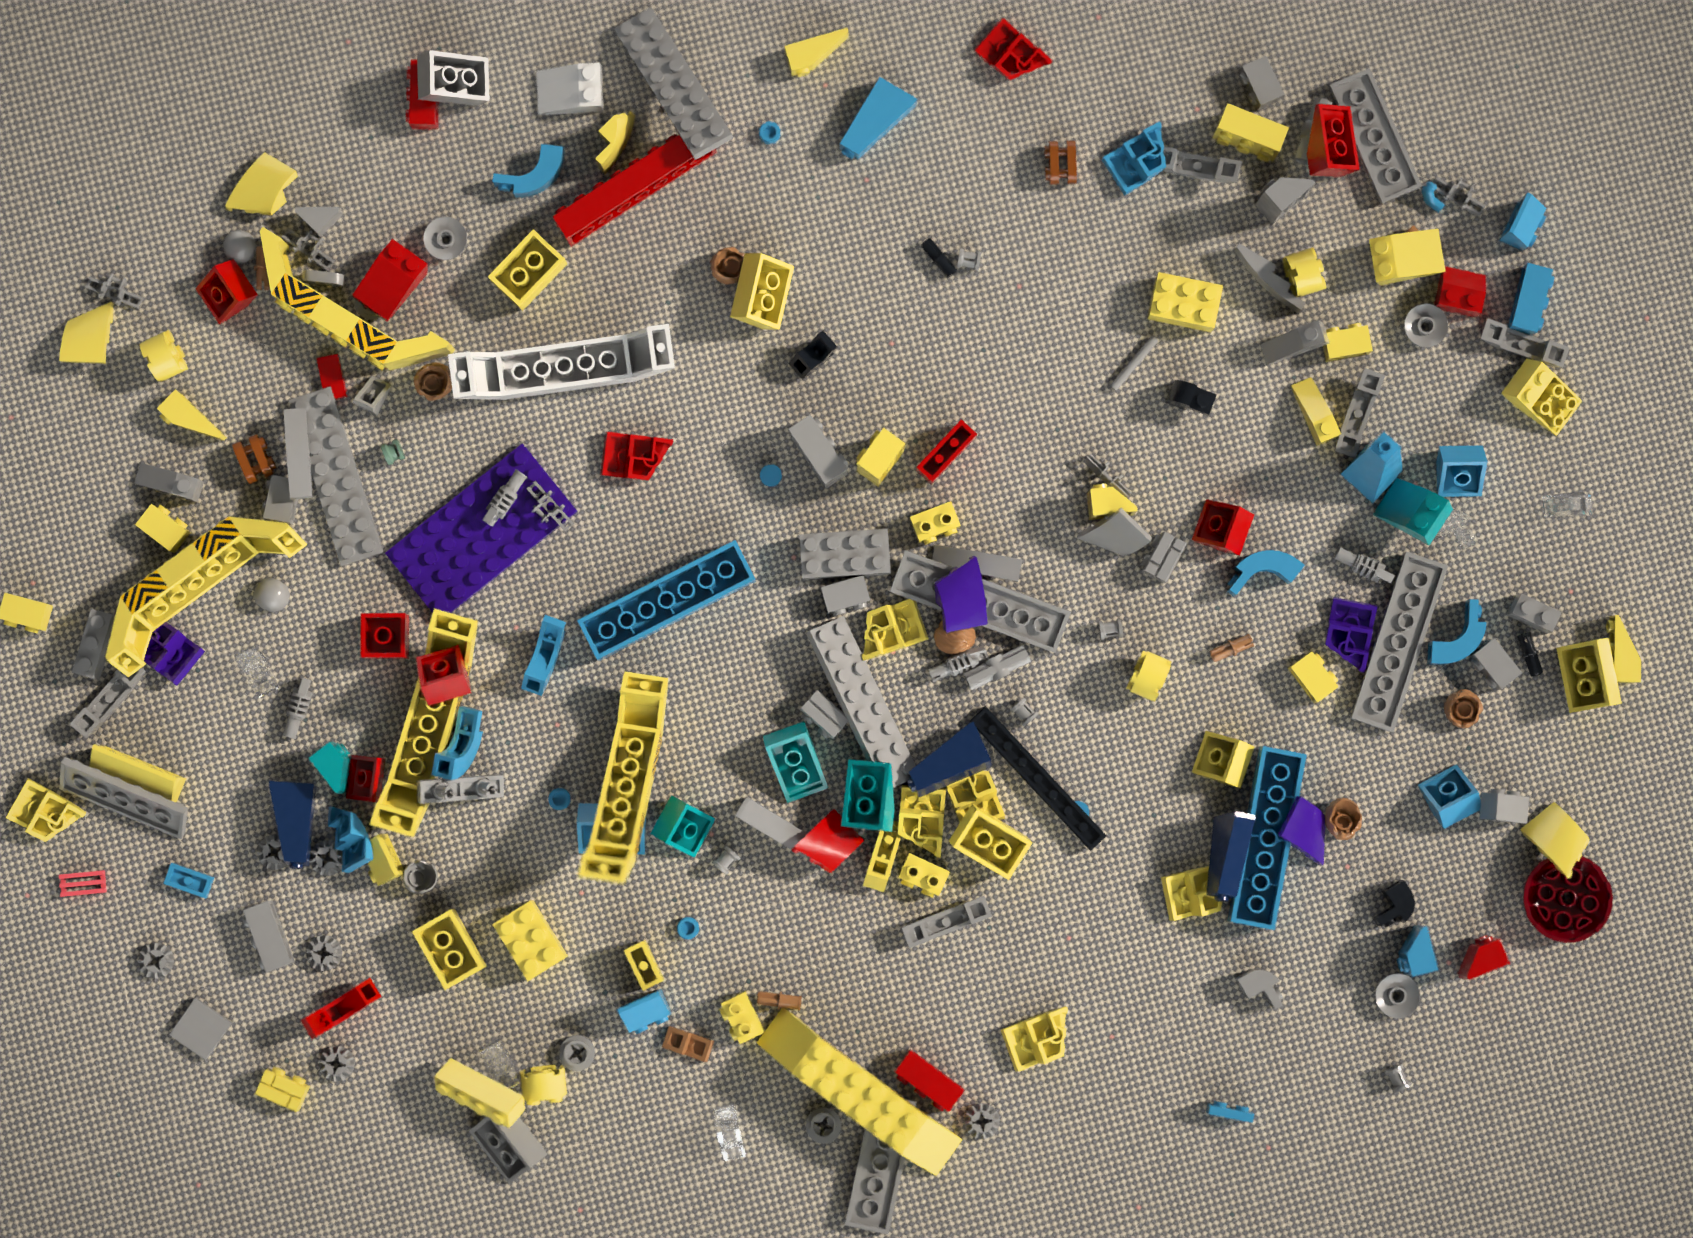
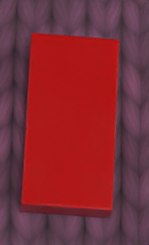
M339 354L316 358L322 389L331 387L336 400L348 397Z

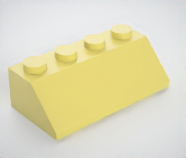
M93 744L89 767L97 768L105 774L118 777L127 783L138 785L144 790L160 794L168 800L177 802L186 778L110 747Z

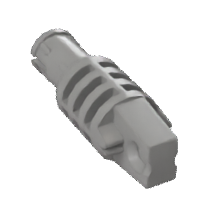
M515 469L507 484L499 488L486 508L488 512L483 519L485 523L493 527L499 518H504L511 505L517 499L518 494L516 493L525 479H527V476Z
M1339 547L1335 554V560L1350 566L1353 572L1376 583L1380 579L1391 583L1395 576L1384 570L1386 565L1363 554L1356 555L1342 547Z
M984 646L966 650L964 653H959L957 656L954 655L952 658L949 657L945 660V663L928 669L932 682H935L949 675L957 676L959 673L962 674L963 671H969V669H973L989 660Z
M302 678L300 687H294L286 711L288 719L282 736L296 739L301 720L304 721L313 695V692L308 691L311 684L310 679Z

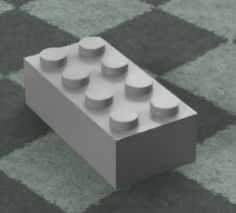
M888 529L799 534L803 581L891 574Z

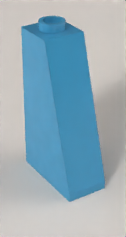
M879 77L840 142L842 154L850 159L855 157L859 160L915 108L917 98Z

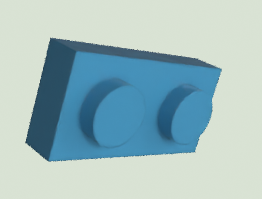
M171 863L164 884L202 898H207L215 877L176 863Z
M1214 1101V1104H1207L1206 1112L1210 1115L1253 1123L1254 1113L1249 1111V1107L1236 1105L1235 1109L1229 1108L1227 1103Z

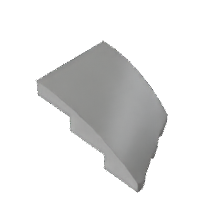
M1122 508L1110 517L1105 516L1095 525L1091 524L1077 535L1079 540L1119 555H1128L1136 552L1150 543L1152 539Z

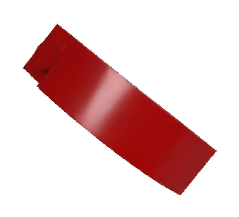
M371 978L331 1003L308 1015L300 1022L313 1040L360 1012L382 996Z

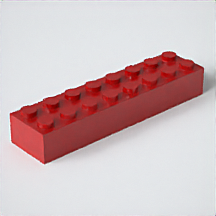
M674 134L667 138L666 143L661 147L655 146L647 152L648 155L644 158H636L630 162L629 167L624 171L618 170L610 176L611 179L607 182L597 183L592 187L593 191L587 195L581 194L573 200L574 203L570 206H562L557 209L553 219L570 247H572L716 154V149L695 160L680 135Z

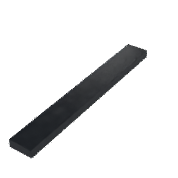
M986 706L969 721L970 723L974 722L979 733L1090 851L1107 836Z

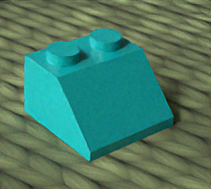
M328 742L309 757V760L335 793L344 794L347 791L351 761L348 755L350 752L342 743Z
M671 795L650 834L695 858L716 819Z

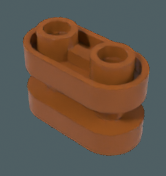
M1075 140L1066 141V147L1058 148V141H1049L1048 146H1044V157L1049 159V167H1045V180H1049L1050 185L1059 184V178H1067V184H1076ZM1059 156H1066V169H1059Z
M258 434L249 437L250 444L244 446L241 441L232 444L240 467L249 484L258 481L256 474L263 472L265 477H269L274 474V469L277 468L272 456L268 457L265 449H268V445L264 437H259ZM253 452L258 461V464L255 466L252 465L248 454Z

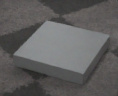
M195 998L169 1035L204 1060H207L233 1023L200 999Z

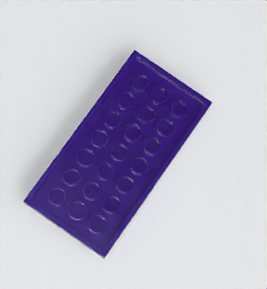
M523 443L385 553L432 613L434 609L453 613L560 527L551 516L548 518L549 521L547 523H541L542 518L536 512H531L534 509L533 506L539 504L527 490L533 482L536 481L547 494L551 490L553 493L550 497L559 507L562 504L565 505L562 511L569 518L578 512ZM516 469L527 476V479H525L517 491V499L511 505L504 518H499L492 527L483 521L488 512L486 508L499 488L507 484ZM537 486L532 488L535 494L540 492ZM549 502L546 506L547 510L550 511L555 507L552 502ZM543 507L539 508L545 516L548 514ZM559 512L555 517L559 519L562 514ZM563 519L561 523L564 524L567 520Z

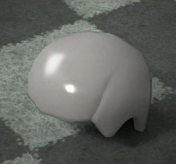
M236 230L225 237L223 250L229 260L234 259L236 263H247L254 258L257 245L254 237L248 232Z
M275 578L262 579L255 586L253 592L255 603L268 612L283 610L290 598L287 585Z
M418 860L408 864L403 871L402 881L410 892L424 894L431 891L436 885L438 873L433 864Z

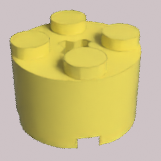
M1313 247L1284 256V272L1286 278H1289L1291 283L1289 288L1294 296L1298 298L1326 289L1323 276L1321 277L1320 273L1324 271L1321 259H1317Z
M170 330L140 343L142 355L144 358H147L149 362L147 365L158 382L165 381L188 370L187 364L183 359L185 357L180 345L175 346L173 343L175 340Z
M1142 651L1126 689L1155 702L1159 695L1158 690L1161 689L1166 680L1172 661L1149 651Z
M556 1065L531 1067V1072L525 1073V1069L520 1071L521 1091L527 1105L540 1104L541 1100H549V1103L561 1102L562 1097L567 1094L565 1069L562 1065H560L559 1069H556Z

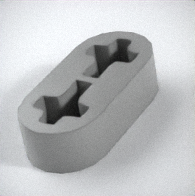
M303 270L302 282L313 285L343 287L344 275L333 272Z

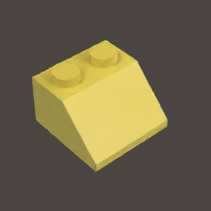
M1107 484L1093 485V488L1087 493L1089 520L1103 519L1105 516L1110 517L1120 508L1129 516H1133L1138 511L1135 504L1115 488L1107 487Z
M1205 731L1192 773L1241 789L1255 747L1238 739Z
M379 834L371 838L373 860L368 862L371 869L368 873L372 882H377L379 886L402 876L404 869L388 834Z

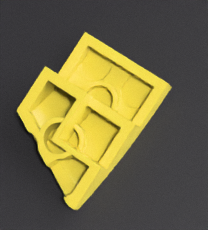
M632 111L628 115L625 113L614 115L599 130L600 136L608 145L595 158L599 169L604 174L615 164L627 145L635 121V114Z
M264 152L250 166L235 186L225 205L228 211L242 209L246 213H260L272 216L286 203L283 189L298 177L296 170Z
M112 302L67 321L62 336L59 361L106 363V346L109 343L110 323L113 321Z
M907 599L894 605H885L867 612V629L864 635L865 647L862 659L863 661L873 659L929 639L916 601Z
M981 771L946 786L959 823L971 804L999 820L1005 819L1004 811L997 798V789L989 771Z
M28 778L6 818L25 827V832L46 842L54 837L55 834L63 831L70 824L85 816L86 811L54 791Z
M902 785L898 835L911 840L915 845L920 848L923 847L933 853L934 856L941 858L946 788L938 789L918 798L916 791L912 793L909 785Z
M1555 802L1520 829L1522 834L1535 844L1538 850L1553 862L1555 868L1568 879L1572 875L1571 870L1575 862L1580 860L1582 851L1589 842V838L1583 830Z
M1209 866L1161 877L1169 921H1176L1189 916H1206L1221 911L1222 902L1215 901V897L1206 895Z
M1067 1006L1042 1013L1001 1029L1015 1072H1020L1036 1064H1046L1064 1056Z

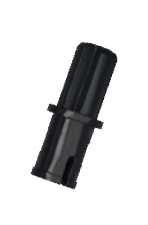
M931 238L922 243L921 247L932 259V264H936L947 279L958 271L945 256L947 253H943Z
M1531 632L1525 633L1527 642H1525L1523 634L1518 635L1517 638L1523 652L1521 656L1525 658L1530 676L1541 675L1543 670L1537 655L1539 650L1535 648Z

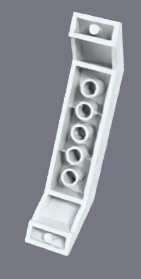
M669 324L648 326L645 329L625 335L503 352L468 351L448 354L454 399L506 400L635 382L675 368Z

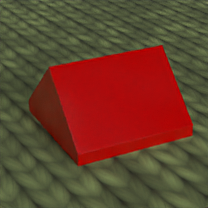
M351 755L346 799L378 802L382 793L385 758Z

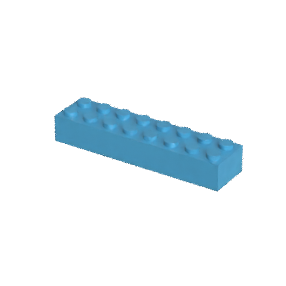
M736 540L577 621L596 659L601 661L756 582V579Z
M1266 746L1259 747L1247 814L1255 815V822L1238 895L1231 898L1227 919L1229 922L1275 930L1291 844L1277 835L1296 797L1300 795L1307 754Z

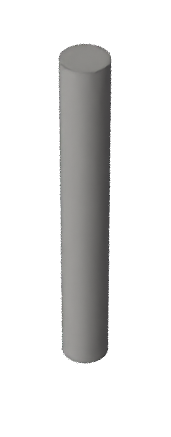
M1151 336L1111 383L1110 387L1114 391L1119 389L1156 345L1158 340L1155 337Z

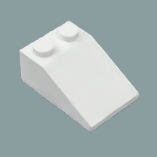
M579 63L536 71L538 115L604 112L602 68L600 63Z

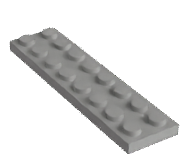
M652 7L614 28L618 38L695 160L733 139L729 128Z
M331 387L290 399L291 409L306 408L311 473L340 565L344 567L384 554Z
M905 550L890 592L942 611V608L935 601V582L943 576H947L954 568ZM982 578L988 622L987 625L982 626L1056 653L1071 611Z
M1407 551L1404 553L1350 719L1391 733L1394 732L1448 565Z
M842 616L806 632L866 760L891 763L893 788L907 782L910 779L909 771L916 765L866 661L862 659V653L845 617Z

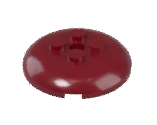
M1581 856L1580 860L1575 862L1569 879L1555 868L1553 862L1546 858L1534 867L1525 882L1523 890L1525 913L1533 927L1551 940L1562 943L1584 941L1598 933L1610 916L1613 905L1610 882L1602 872V869L1595 862L1584 856ZM1565 892L1570 894V901L1567 904H1564L1561 895Z

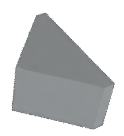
M295 207V212L320 237L343 216V211L340 207Z
M371 376L353 399V403L357 407L378 416L392 385Z

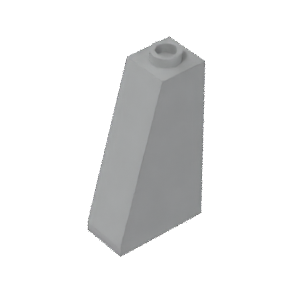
M749 797L745 798L735 815L790 850L807 835L803 830ZM798 852V853H797V854H799L800 856H802L803 858L805 857V854H803V853H801V852Z

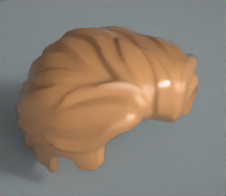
M735 247L720 249L710 260V270H712L713 277L727 285L738 283L745 254L740 253Z
M435 362L420 368L414 377L417 393L425 396L429 401L445 397L452 389L451 374L448 366Z
M942 620L939 623L938 629L935 630L934 640L937 648L942 652L956 655L969 650L974 645L976 633L973 627L946 633L943 630Z
M1467 689L1453 692L1444 703V712L1447 719L1459 728H1469L1477 723L1479 714L1483 711V705L1479 697Z
M1338 798L1332 801L1325 811V825L1336 839H1352L1355 832L1361 829L1362 815L1358 805L1352 800Z

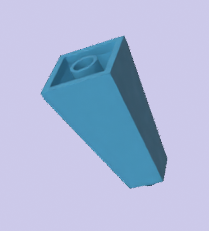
M1383 432L1370 441L1340 475L1373 504L1403 471L1401 446Z

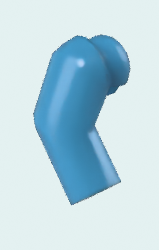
M1428 181L1421 189L1423 201L1439 213L1445 204L1438 200L1433 193L1437 186L1433 182Z

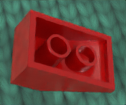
M1315 105L1307 149L1310 175L1343 177L1360 170L1350 106Z
M392 239L378 255L352 297L388 322L428 274V263Z

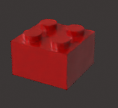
M361 613L360 658L409 659V615L406 613Z

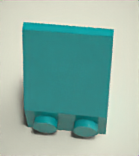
M1396 478L1373 515L1419 541L1430 545L1453 508L1449 500L1433 491Z
M804 721L763 736L767 754L787 803L829 788Z
M848 759L841 826L892 832L894 795L891 763Z

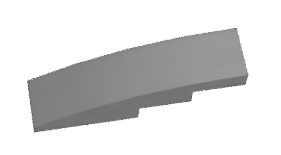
M1239 243L1234 252L1249 273L1278 301L1299 314L1306 302L1287 292L1291 283L1273 273L1277 265Z
M306 408L284 409L290 500L313 498Z
M934 546L932 560L953 568H959L968 562L971 556H976L981 576L1015 582L1019 580L1022 559L953 547Z

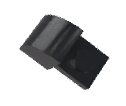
M823 330L816 335L808 346L797 352L788 364L803 380L822 366L834 354L833 352L837 346Z
M1175 380L1172 383L1165 403L1185 411L1188 408L1209 416L1217 394L1201 389L1195 384Z
M1399 880L1382 891L1391 907L1373 917L1377 926L1384 925L1388 927L1397 921L1395 917H1398L1401 922H1406L1414 912V895L1405 880Z

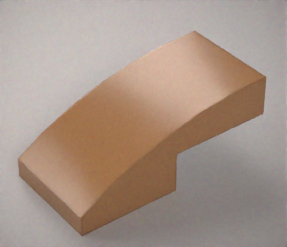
M669 1026L662 1047L703 1062H708L714 1041Z

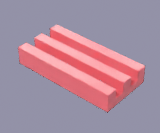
M105 870L59 875L61 883L59 884L61 888L60 897L107 892ZM100 875V880L66 883L67 878ZM101 884V889L67 892V887Z

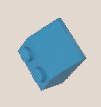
M1527 192L1517 202L1499 240L1520 251H1524L1528 246L1532 247L1537 238V235L1534 233L1537 227H1542L1546 219L1544 215L1546 207L1531 193Z
M1483 445L1439 446L1436 461L1438 495L1442 497L1482 496L1488 462Z
M1457 764L1418 784L1432 814L1444 829L1480 810L1481 799L1479 792Z
M1413 926L1398 952L1399 958H1397L1400 972L1403 971L1404 975L1412 977L1438 970L1427 926Z
M661 989L617 1009L629 1033L635 1031L636 1034L647 1030L648 1024L655 1022L656 1025L668 1021L667 1016L672 1013Z

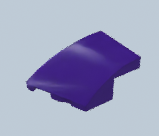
M971 556L970 560L964 565L954 568L947 576H943L935 582V601L942 608L943 630L946 633L988 624L983 581L976 556Z
M1333 597L1325 645L1358 668L1360 672L1365 673L1377 605Z
M165 622L152 632L144 661L148 666L177 686L205 651L186 638L179 630Z
M1297 796L1277 836L1291 843V846L1303 852L1304 856L1323 865L1325 850L1324 813L1303 797Z

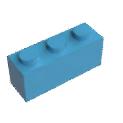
M1527 263L1522 267L1508 328L1530 336L1541 331L1544 323V318H1541L1543 310L1547 309L1549 297H1547L1548 289L1552 288L1555 278L1552 276L1553 269Z

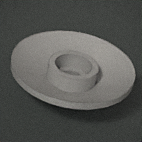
M437 218L430 222L425 229L423 236L425 248L429 254L439 260L454 259L464 251L467 245V232L464 226L454 218ZM450 237V242L447 244L443 243V238Z
M1421 304L1411 309L1404 321V330L1406 336L1413 344L1424 348L1433 347L1445 338L1448 332V320L1445 313L1437 306ZM1421 324H1427L1428 330H1422Z
M1398 973L1390 974L1384 977L1377 985L1375 1000L1378 1008L1385 1015L1392 1018H1404L1411 1015L1418 1007L1420 991L1415 981L1410 977ZM1395 991H1398L1400 994L1397 1000H1394L1392 997Z

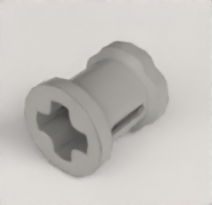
M960 248L957 268L963 266L974 268L975 271H978L982 252H967ZM964 258L974 259V261H967Z
M1120 618L1116 621L1105 623L1098 621L1100 640L1116 636L1123 638Z
M1025 697L1010 709L1011 712H1015L1021 719L1024 727L1039 715L1038 712H1034L1026 703Z
M725 846V851L712 863L728 875V870L741 857L728 846Z
M1403 1064L1395 1065L1384 1071L1393 1085L1392 1091L1394 1093L1412 1085L1402 1070L1404 1068Z

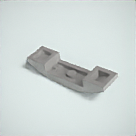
M1164 146L1163 153L1166 168L1163 171L1213 182L1237 183L1242 161L1223 157L1216 159Z
M1489 318L1486 319L1480 336V340L1498 349L1525 359L1541 361L1545 365L1563 368L1570 348L1551 340L1545 341L1508 328L1506 324Z
M1366 368L1363 369L1340 428L1341 435L1338 436L1334 447L1335 452L1352 458L1356 457L1362 440V434L1385 375Z
M141 667L131 676L127 677L117 669L114 673L115 676L88 707L83 708L69 725L88 739L123 703L141 680L146 670Z
M981 896L901 927L910 949L939 936L990 918L992 914L985 896Z

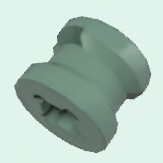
M394 439L391 444L381 445V450L388 465H392L398 459H406L398 439Z

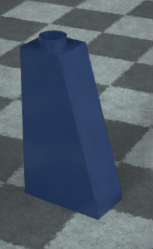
M974 722L966 725L909 771L910 779L907 780V783L912 793L916 791L918 798L992 767L991 758Z
M269 781L284 862L291 869H303V866H309L316 786L314 783Z
M1235 811L1213 818L1206 895L1215 897V901L1228 902L1229 898H1234L1238 895L1255 815Z

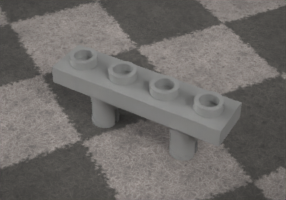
M502 774L460 777L455 780L444 778L417 780V803L420 804L504 797V775Z

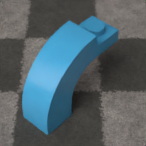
M541 144L538 164L531 172L522 176L493 173L492 182L495 187H498V190L511 191L513 189L515 198H527L538 195L548 189L558 178L563 167L565 150L563 146Z
M1265 550L1254 553L1240 561L1233 568L1240 575L1237 576L1235 574L1227 584L1230 586L1227 592L1233 597L1236 596L1253 574L1263 571L1271 572L1287 584H1290L1305 565L1295 557L1281 551Z
M1469 599L1465 601L1464 627L1461 634L1451 642H1428L1427 664L1444 665L1457 662L1469 656L1479 646L1485 634L1487 622H1478V618H1481L1482 614L1479 600Z
M547 615L544 616L537 645L525 671L521 689L540 696L543 695L563 643L566 622Z
M466 706L459 707L454 736L445 751L435 754L432 776L455 780L460 778L471 766L479 749L483 731L479 730L482 717L481 710Z

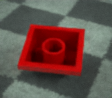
M234 259L215 265L195 288L218 324L224 323L248 307L258 295Z
M1445 266L1446 272L1440 274L1434 305L1442 311L1474 318L1478 317L1482 313L1486 295V275Z
M1206 499L1192 541L1225 553L1240 556L1254 514L1240 506Z
M459 645L416 657L420 688L428 706L471 693L469 677Z
M1483 935L1474 939L1475 943L1469 945L1458 971V977L1471 980L1509 965L1510 962L1500 938Z

